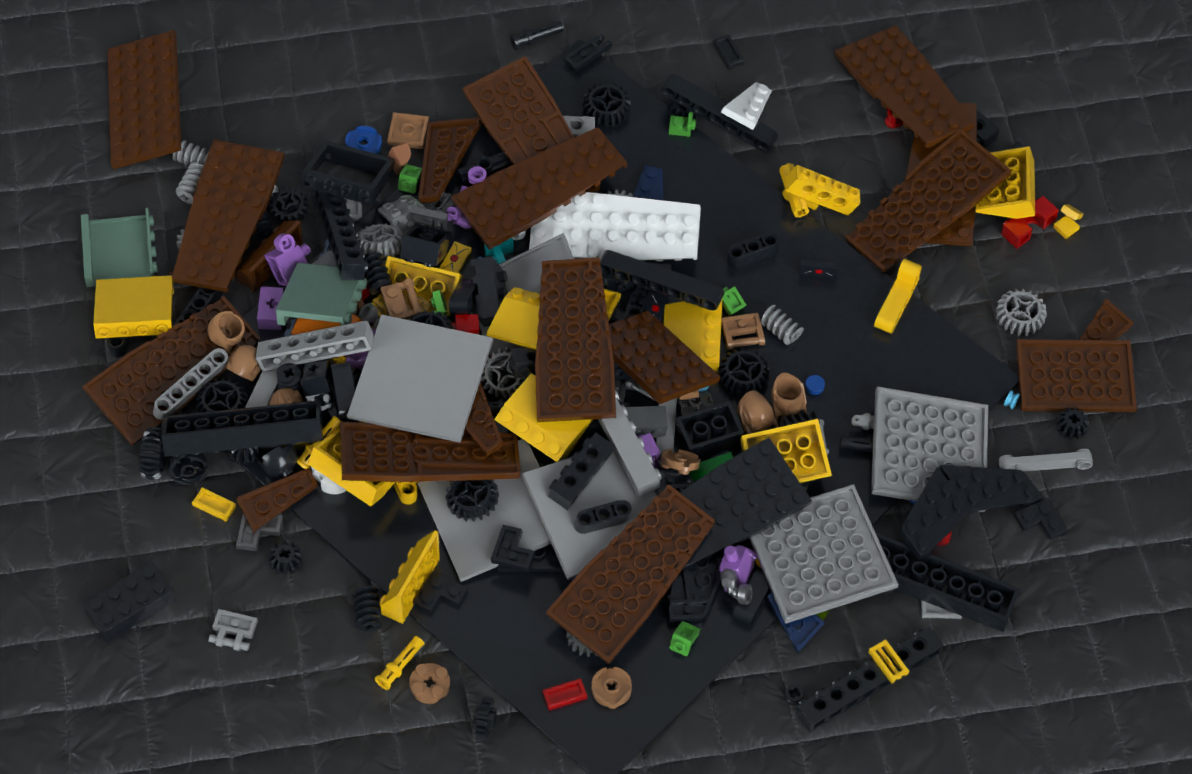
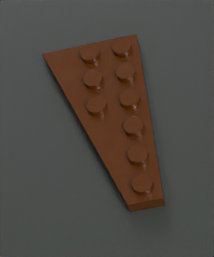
M479 117L428 122L418 197L420 203L439 201L482 124Z
M480 382L465 432L485 455L489 456L501 448L503 442Z

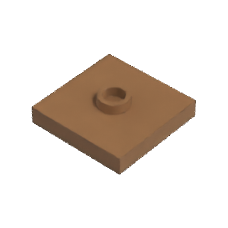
M393 112L387 145L399 146L407 143L410 148L424 149L429 116Z

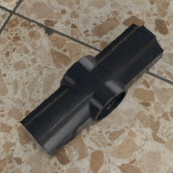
M504 152L491 157L481 156L476 162L456 169L457 179L462 185L468 183V172L476 166L484 168L487 177H489L493 173L512 166V162Z

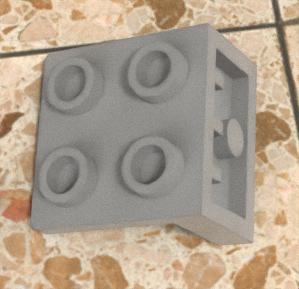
M403 195L394 202L384 204L378 209V212L390 222V225L399 227L405 235L416 224H420L410 221L409 211L411 206H425L411 195Z

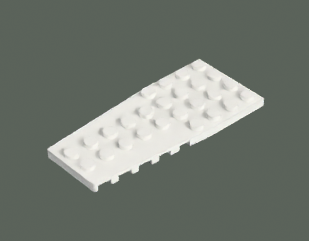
M586 192L581 197L577 195L572 198L571 203L565 207L561 205L556 208L557 212L531 227L529 250L564 233L573 256L577 258L601 259L604 251L611 250L644 262L645 260H656V262L664 259L682 261V259L688 258L697 260L701 207L698 204Z

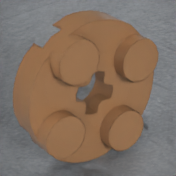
M667 449L662 452L661 467L673 468L678 470V473L685 475L689 474V471L699 469L701 459H698V455L680 449L678 453H672L673 449Z
M433 663L419 664L410 676L409 685L411 693H413L418 701L426 704H433L438 702L439 699L445 698L450 690V677L447 669ZM428 680H433L435 684H432L431 687H427V684L425 682Z
M606 667L600 669L594 675L591 692L595 700L601 705L615 709L624 704L631 696V678L623 669L618 667L607 669ZM607 684H616V690H608Z

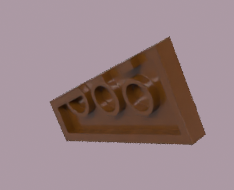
M1106 298L1079 340H1117L1133 326L1134 322Z
M307 468L237 497V502L252 532H255L316 489L317 482L310 469Z

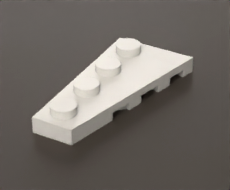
M755 82L728 103L721 113L753 130L772 90L764 84Z

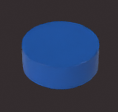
M818 375L809 376L805 384L807 392L812 395H818L823 392L825 387L824 379Z

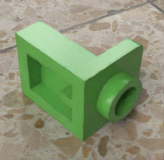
M689 112V118L671 116L669 134L690 137L691 130H695L696 119H693V112Z
M406 164L399 174L398 190L415 194L417 183L421 178L422 168Z
M735 286L731 289H728V287L723 288L722 305L729 316L746 306Z
M440 290L432 292L431 302L433 308L437 309L434 312H441L442 316L449 314L443 292Z
M682 621L673 633L669 648L687 656L691 645L700 633V628Z

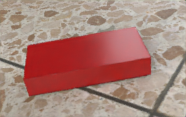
M581 678L542 690L549 711L587 699V693Z

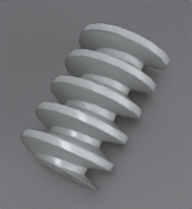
M183 140L181 143L182 151L174 152L173 160L181 164L184 163L186 166L194 162L204 165L208 153L206 154V148L200 151V146L197 145L193 149V143H189L187 146V141Z
M197 162L189 165L176 189V194L182 201L192 204L204 165Z
M772 305L765 311L761 324L767 326V330L772 331L773 335H778V339L783 340L784 344L789 345L799 338L804 328L800 327L797 330L798 323L795 322L791 325L793 319L785 320L787 314L784 313L780 316L781 309L774 311L776 305Z

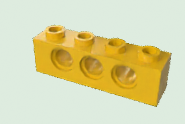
M796 165L785 177L786 192L847 216L860 204V189L802 166Z

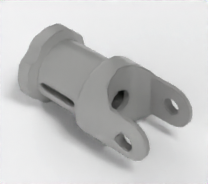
M870 413L855 415L851 423L853 426L861 427L863 430L874 429V416L870 415Z

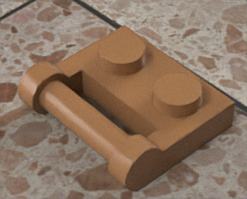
M406 279L400 283L380 287L388 316L410 319L411 315L416 316L417 311L424 313L414 290L415 284L413 279ZM407 289L413 308L411 311L407 310L402 290Z
M758 313L721 318L727 350L754 344L759 346L765 345V337ZM754 333L757 335V337L732 340L734 336Z

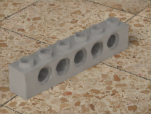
M366 320L258 342L256 360L263 372L278 369L285 363L298 365L372 350L374 334Z

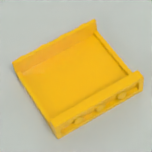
M172 275L96 280L93 322L95 338L159 335L172 329V296L174 295Z

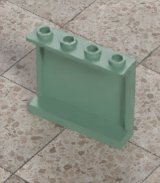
M145 208L146 215L89 220L88 214L81 215L84 277L87 287L96 286V280L153 277L154 273L158 272L157 262L153 261V257H156V247L152 246V242L155 241L154 230H151V226H154L153 215H149L148 208Z
M297 263L276 308L278 325H286L289 317L339 322L341 325L351 324L352 314L357 309V302L361 301L362 291L366 289L367 278H364V280H341L337 267Z

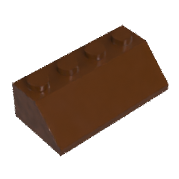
M298 220L284 221L280 226H277L273 233L262 241L261 246L256 251H252L249 258L237 267V281L253 292H256L273 274L264 255L276 249L274 240L282 233L293 236L295 244L300 246L303 243L301 222Z

